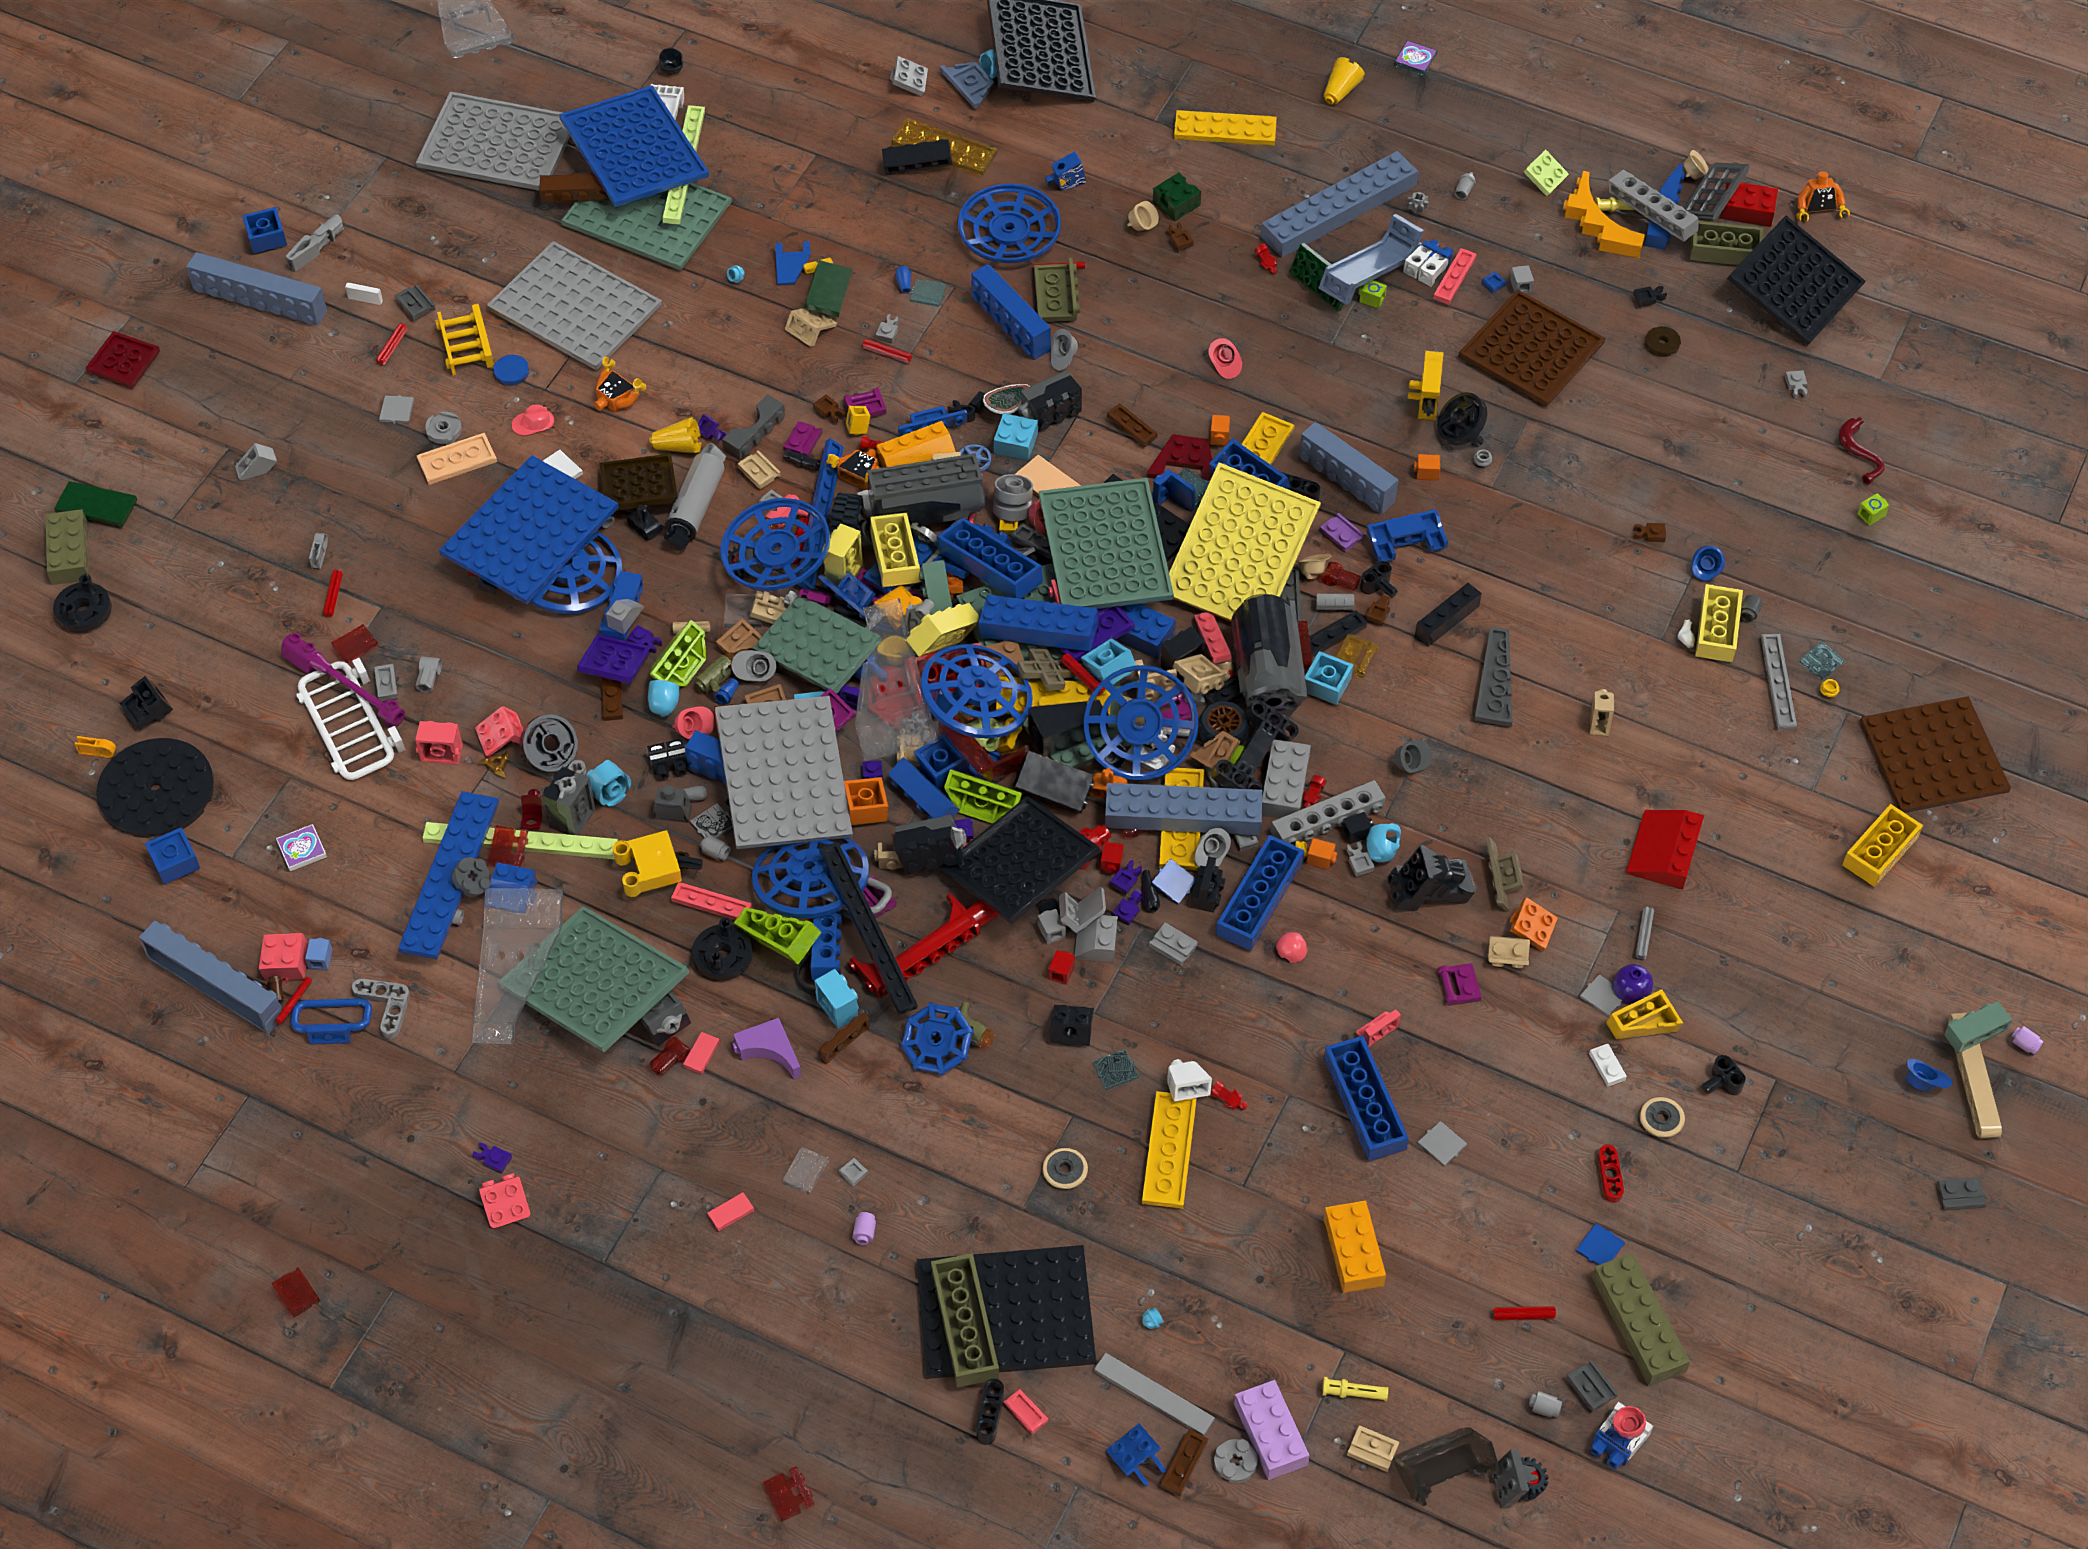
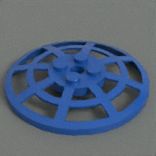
M1021 184L993 185L976 192L964 203L958 217V230L964 244L976 255L999 263H1020L1037 258L1054 245L1061 229V216L1055 203L1043 192ZM1004 192L1018 193L1016 201L998 203L994 202L991 195ZM1025 194L1040 200L1047 207L1038 212L1032 206L1023 203ZM983 198L986 200L988 207L983 209L976 218L967 214L978 201ZM1014 207L1013 211L1000 212L998 208ZM1024 209L1034 216L1027 219L1020 213V210ZM992 211L994 217L990 220V223L983 221L982 219L985 215ZM1052 212L1055 219V232H1045L1043 217ZM964 220L974 224L976 239H966L963 231ZM1038 221L1040 232L1030 231V225ZM979 226L989 229L990 235L981 237ZM1028 237L1037 238L1028 247L1023 243ZM1043 238H1053L1041 250L1035 253L1031 251L1039 245ZM994 240L1000 246L997 250L987 245L986 242ZM980 244L988 251L996 254L995 256L986 254L972 245ZM1017 245L1020 249L1018 251H1005L1007 246ZM1023 253L1027 255V256L1016 257V258H1003V257H1002L1003 255L1011 256V255H1019V254H1023Z
M792 498L765 500L747 508L729 524L721 541V559L730 577L744 587L760 591L785 589L807 579L820 567L830 547V530L821 512L807 502ZM791 507L788 517L766 520L762 511L772 508ZM798 509L808 512L819 523L810 529L805 523L796 519ZM754 515L756 516L759 524L753 527L744 538L734 535L736 530L746 520ZM774 524H786L784 529L771 530L769 527ZM793 525L801 528L805 533L796 537L791 532ZM823 529L826 540L823 552H814V535ZM763 530L764 534L757 542L750 541L757 532ZM809 539V552L800 551L799 544ZM730 541L740 545L739 563L729 564L728 562ZM746 547L755 549V558L746 560ZM776 547H782L779 551H773ZM796 558L805 559L796 569L793 570L790 564ZM811 559H818L804 574L799 577L795 575L805 568ZM760 563L766 568L762 574L753 571L750 566ZM744 568L748 574L758 580L755 584L745 582L738 578L733 571ZM783 568L786 573L778 576H769L773 569ZM790 579V581L781 584L763 585L765 581Z
M596 531L570 558L571 564L564 565L531 599L530 603L543 610L561 614L587 612L604 604L609 600L611 592H614L615 579L619 577L620 571H622L621 558L614 544L606 536ZM596 537L600 538L611 548L615 556H605L601 548L593 540ZM590 544L598 555H587L584 548ZM589 562H600L597 575L588 570ZM606 562L616 563L617 565L616 575L610 586L602 580ZM584 576L591 580L583 586L576 587L575 582ZM555 580L568 583L569 588H559L553 586L552 583ZM595 585H598L605 591L597 598L579 604V593L588 591ZM547 590L557 594L570 595L571 605L555 604L543 600L542 597Z
M968 644L947 647L938 651L928 660L921 674V694L929 711L942 724L966 736L984 739L1006 736L1022 726L1028 717V708L1032 707L1033 698L1029 681L1022 678L1017 665L1001 653L986 647ZM966 650L967 653L952 658L949 661L940 657L953 651ZM974 651L989 654L993 657L998 658L999 661L997 662L989 657L977 655ZM969 659L971 666L963 669L955 663ZM977 659L987 661L993 664V666L989 669L979 666ZM933 662L943 665L939 682L928 684V673ZM1008 665L1011 667L1024 685L1017 684L1012 674L1004 666ZM949 669L958 673L956 680L946 681V673ZM1002 670L1010 682L1000 681L996 673ZM974 684H980L982 687L978 688ZM948 688H956L961 698L956 701L948 691ZM1002 688L1012 689L1009 702L1000 695ZM941 689L945 699L953 706L947 714L935 703L930 691ZM1018 691L1025 692L1028 695L1027 705L1021 715L1013 707ZM996 701L1003 706V708L989 712L988 706ZM968 702L969 704L980 706L981 712L966 708L964 705ZM959 711L972 717L982 718V729L964 725L953 718ZM1009 712L1015 719L1013 723L1007 726L990 729L989 718L999 717Z
M1147 665L1122 668L1103 679L1089 697L1083 718L1085 739L1096 760L1104 768H1111L1115 775L1134 780L1160 777L1176 768L1187 757L1193 747L1198 730L1196 704L1187 687L1176 676L1166 670ZM1140 671L1139 682L1127 683L1118 689L1110 682L1115 677L1124 673ZM1148 671L1167 677L1176 686L1167 692L1160 686L1147 682ZM1105 687L1111 695L1105 701L1101 714L1090 715L1094 699L1099 691ZM1138 687L1137 698L1127 701L1121 695L1122 692L1128 689ZM1146 688L1153 689L1162 696L1153 703L1145 699ZM1181 691L1188 701L1191 721L1180 720L1179 711L1173 697ZM1115 699L1122 706L1117 716L1106 715L1110 704ZM1167 702L1172 709L1173 719L1163 718L1159 709ZM1138 716H1142L1145 719L1142 726H1136L1134 723ZM1089 723H1100L1101 734L1107 745L1099 753L1091 740ZM1106 723L1117 724L1119 734L1112 740H1110L1107 734ZM1162 726L1173 727L1169 738L1163 743L1158 737ZM1179 727L1190 728L1187 742L1176 757L1169 750V747L1174 742ZM1125 739L1133 744V754L1123 752L1116 746ZM1152 741L1158 748L1151 753L1141 755L1142 744ZM1113 751L1122 758L1132 760V772L1118 769L1105 760L1106 756ZM1162 753L1170 761V763L1157 770L1140 773L1141 761L1153 759Z
M850 838L836 839L846 843L840 845L853 873L861 875L858 884L863 892L869 879V864L866 854ZM819 840L769 846L759 856L752 871V883L757 898L771 911L792 918H816L845 908L846 906L835 883L830 879L831 875L819 852L820 849H817L818 843L829 845L834 842ZM810 843L809 849L797 851L793 848L798 845ZM777 848L781 849L773 857L770 864L760 866L771 852ZM855 848L859 852L863 868L851 866L846 850ZM785 852L791 855L787 862L777 863L778 859ZM786 869L787 876L778 881L775 876V870ZM769 871V877L774 887L765 894L759 885L757 876L759 873ZM792 882L800 886L801 891L791 890L785 886ZM821 884L826 886L823 889L809 892V887ZM779 891L788 896L800 898L799 908L779 904L773 901L772 898ZM832 892L838 899L824 906L807 908L808 898L820 897Z

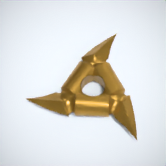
M509 748L503 755L490 756V758L487 757L476 764H487L495 774L507 779L503 770L508 762L507 760H509Z

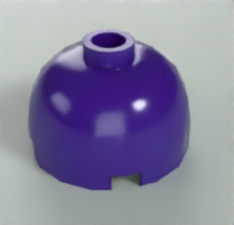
M1629 964L1620 968L1616 973L1612 986L1617 997L1622 1002L1631 1005L1651 995L1653 979L1649 971L1643 966Z

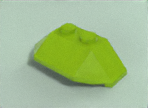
M690 620L669 642L652 665L650 675L655 680L669 681L679 685V687H686L706 660L705 631Z
M951 769L944 786L951 801L960 809L959 813L992 824L1018 804L1022 796L1021 792Z

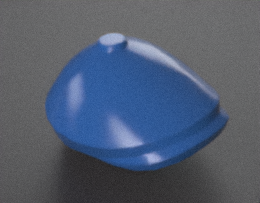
M1707 545L1700 547L1692 558V574L1701 581H1710L1724 569L1725 557L1721 550L1715 546Z

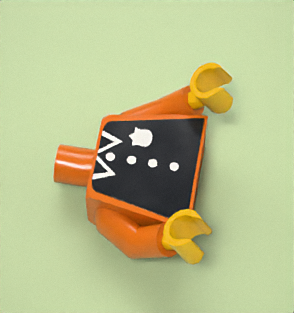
M1821 171L1818 173V179L1808 180L1806 186L1798 194V210H1800L1796 215L1798 221H1801L1802 214L1804 215V221L1809 220V215L1806 212L1837 210L1838 207H1840L1838 210L1840 218H1843V210L1846 211V215L1849 217L1850 211L1844 206L1846 202L1843 191L1837 183H1834L1832 178H1828L1829 174L1827 172Z
M606 356L602 360L605 368L601 370L595 388L597 401L594 402V406L598 411L608 407L613 412H617L620 409L631 407L638 399L639 391L646 390V384L639 378L635 379L633 384H631L612 370L610 372L609 370L614 368L616 363L611 359L608 364L609 357Z
M869 449L866 453L855 450L852 454L841 458L834 454H829L826 461L827 464H832L831 467L838 468L839 479L862 490L868 489L867 470L880 468L876 458L878 453L874 449Z

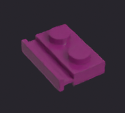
M798 421L783 446L784 451L789 449L800 454L805 453L809 457L822 435V428L817 429L813 425Z
M800 589L799 593L800 597H807V599L821 606H826V603H832L834 597L822 592L811 591V589Z

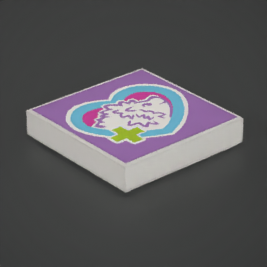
M313 824L276 838L290 871L327 857Z

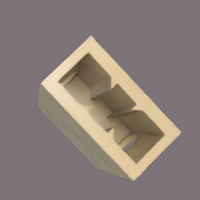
M1605 689L1594 692L1590 719V734L1609 736L1614 713V694ZM1599 714H1603L1605 719L1599 720Z

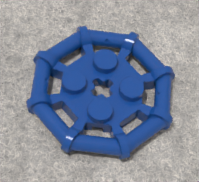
M929 1002L928 1006L911 1017H907V1024L900 1048L908 1056L914 1070L938 1073L942 1076L962 1061L968 1059L967 1054L974 1029L969 1026L959 1007ZM936 1012L948 1014L946 1019L936 1017ZM930 1014L931 1018L927 1022L918 1023L919 1020ZM956 1019L962 1029L956 1031L951 1024L952 1021ZM916 1027L918 1028L916 1038L911 1040L913 1029ZM939 1033L941 1040L935 1043L932 1040V1036H936ZM963 1036L961 1049L958 1050L955 1048L957 1039ZM918 1046L922 1054L917 1057L912 1047ZM952 1052L957 1055L944 1064L943 1058L950 1056ZM926 1058L937 1059V1065L924 1062Z

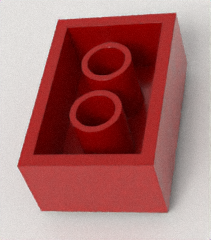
M1741 182L1722 210L1720 219L1771 227L1775 214L1778 188ZM1726 183L1725 190L1728 189V187L1730 186V184H1727V183Z

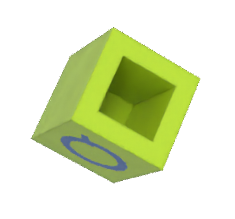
M1372 280L1360 286L1358 292L1360 303L1379 309L1386 297L1387 285Z
M1877 493L1861 502L1857 514L1870 526L1886 517L1889 504Z

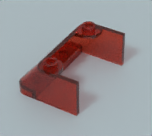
M969 703L964 705L966 708L978 711L980 707ZM959 711L953 719L963 724L975 717ZM940 721L938 722L941 730L970 765L985 779L996 781L1019 769L1026 753L1025 749L994 762L974 737L960 734L948 728Z

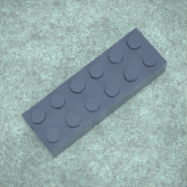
M1316 421L1301 434L1299 457L1304 462L1312 465L1317 471L1322 472L1331 481L1339 484L1345 491L1350 492L1358 500L1363 501L1372 510L1377 511L1381 515L1396 502L1399 479Z

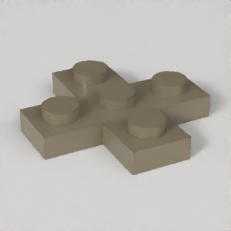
M1030 649L1028 656L1031 661H1018L1017 664L1023 679L1040 678L1046 690H1064L1066 683L1063 678H1075L1076 676L1061 660H1053L1047 649Z

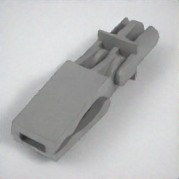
M333 215L324 224L319 222L320 227L314 231V234L311 236L305 235L286 255L288 267L291 271L296 272L318 257L323 246L327 245L330 241L335 242V237L344 230L342 219L339 215Z

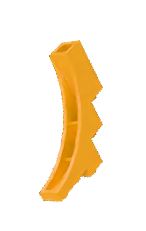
M1583 171L1582 177L1577 179L1576 187L1578 189H1575L1574 194H1570L1569 199L1564 201L1563 210H1566L1565 218L1580 220V226L1583 227L1582 234L1598 237L1597 243H1600V251L1640 258L1645 234L1634 232L1618 225L1599 209L1590 192V172Z

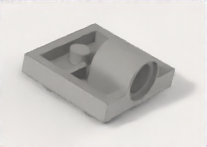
M898 56L895 60L890 80L893 85L922 96L925 93L928 68Z

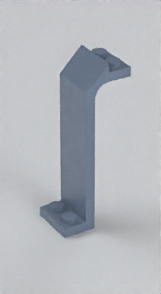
M1397 214L1393 215L1385 236L1379 242L1326 267L1319 289L1345 305L1350 304L1356 288L1403 265L1405 260L1422 244L1420 239L1424 230Z

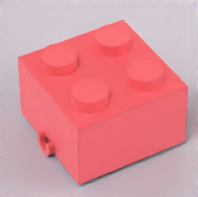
M420 721L416 735V753H419L421 762L459 765L463 743L458 724Z
M303 933L264 935L259 971L265 981H269L268 977L281 976V979L285 978L282 983H287L288 980L304 979L308 942Z

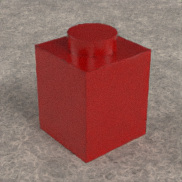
M1105 841L1101 858V871L1108 874H1116L1121 869L1124 844Z
M1056 950L1048 969V979L1067 985L1075 967V955L1067 951Z

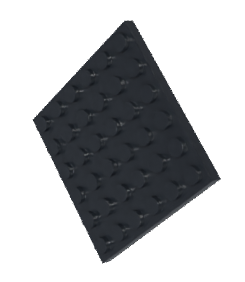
M1787 215L1783 217L1727 278V280L1807 346L1866 282V280Z
M1026 796L963 847L962 864L952 866L942 864L940 868L952 880L1009 923L1013 924L1096 856L1100 849L1095 843L1029 796Z

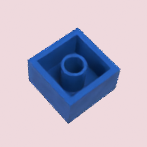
M276 207L242 215L253 254L287 245Z

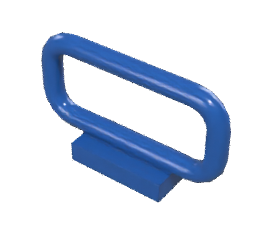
M362 998L303 1000L293 1007L290 1023L295 1031L307 1033L310 1044L350 1043V1031H359L369 1025L372 1005L369 1001ZM362 1006L364 1008L363 1019L358 1023L301 1025L298 1022L300 1011L304 1008Z

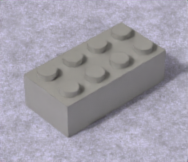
M1273 740L1262 797V815L1282 818L1301 809L1311 745Z

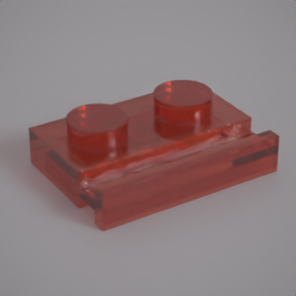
M364 624L331 642L334 650L347 664L378 646L377 640L373 638V635Z
M299 1267L295 1268L296 1270L292 1273L289 1272L272 1282L273 1288L293 1318L311 1308L314 1303L320 1302L318 1295Z

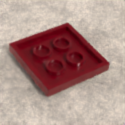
M113 331L85 369L87 373L133 388L159 354L160 349L159 346Z

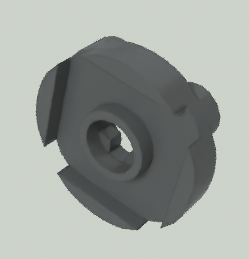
M464 858L452 870L453 884L458 890L461 889L465 892L464 895L479 896L491 885L490 873L485 861L482 859ZM470 873L474 876V881H472V878H468Z

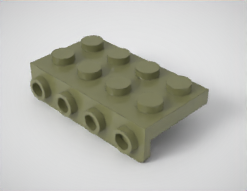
M1069 258V264L1034 265L1038 315L1045 322L1077 321V313H1080V303H1076V300H1079V290H1075V287H1078V279L1074 277V274H1077L1076 264H1073V259Z

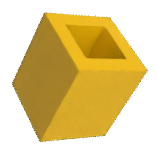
M849 406L846 419L849 433L854 435L867 434L870 420L867 407Z

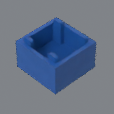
M182 827L145 843L149 856L163 884L200 869L196 855Z

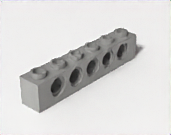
M1622 170L1609 180L1610 194L1683 242L1698 231V218L1694 214L1689 213L1682 206L1666 198L1645 182L1634 177L1631 173Z
M1374 780L1272 821L1271 833L1274 837L1295 846L1296 841H1309L1314 836L1326 834L1339 826L1342 827L1344 818L1365 812L1366 815L1380 812L1385 806L1386 797Z

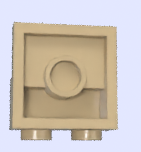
M1202 654L1174 661L1173 668L1181 676L1185 677L1183 684L1193 693L1206 694L1211 689L1220 690L1223 687L1226 673Z

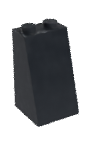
M1100 700L1093 701L1090 715L1101 714L1103 706ZM1088 701L1028 708L1027 728L1042 756L1047 757L1086 742L1083 718ZM1089 723L1091 740L1102 736L1100 723Z
M1028 751L1023 756L1012 789L1021 792L1022 796H1029L1031 799L1079 813L1081 809L1085 810L1088 802L1086 798L1087 792H1091L1095 781L1092 780L1093 775Z

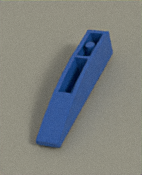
M1683 164L1678 165L1659 192L1677 205L1680 198L1677 194H1680L1682 184H1679V182H1683L1685 172H1682ZM1650 220L1644 246L1665 250L1666 243H1670L1672 234Z

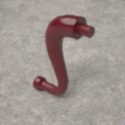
M1861 417L1857 419L1850 418L1841 426L1838 438L1841 445L1847 451L1876 464V470L1862 476L1863 482L1869 485L1876 477L1883 473L1885 464L1879 456L1860 446L1854 440L1853 435L1860 430V425L1864 421Z

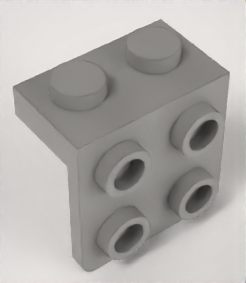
M1102 887L1097 888L1079 903L1066 892L1062 893L1059 896L1061 922L1077 933L1081 929L1088 927L1096 918H1100L1106 910L1104 889Z

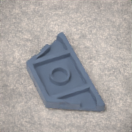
M976 62L955 64V67L945 68V65L940 66L941 73L974 109L981 104L994 87V81Z

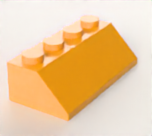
M942 421L877 445V459L882 468L929 461L933 454L956 452L950 433Z

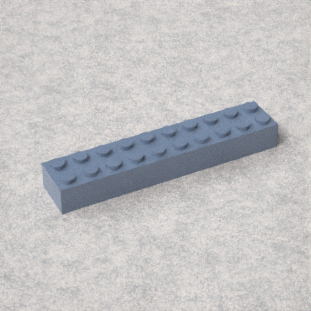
M1396 151L1262 222L1261 238L1282 258L1297 250L1300 244L1305 243L1307 245L1417 186L1418 170Z

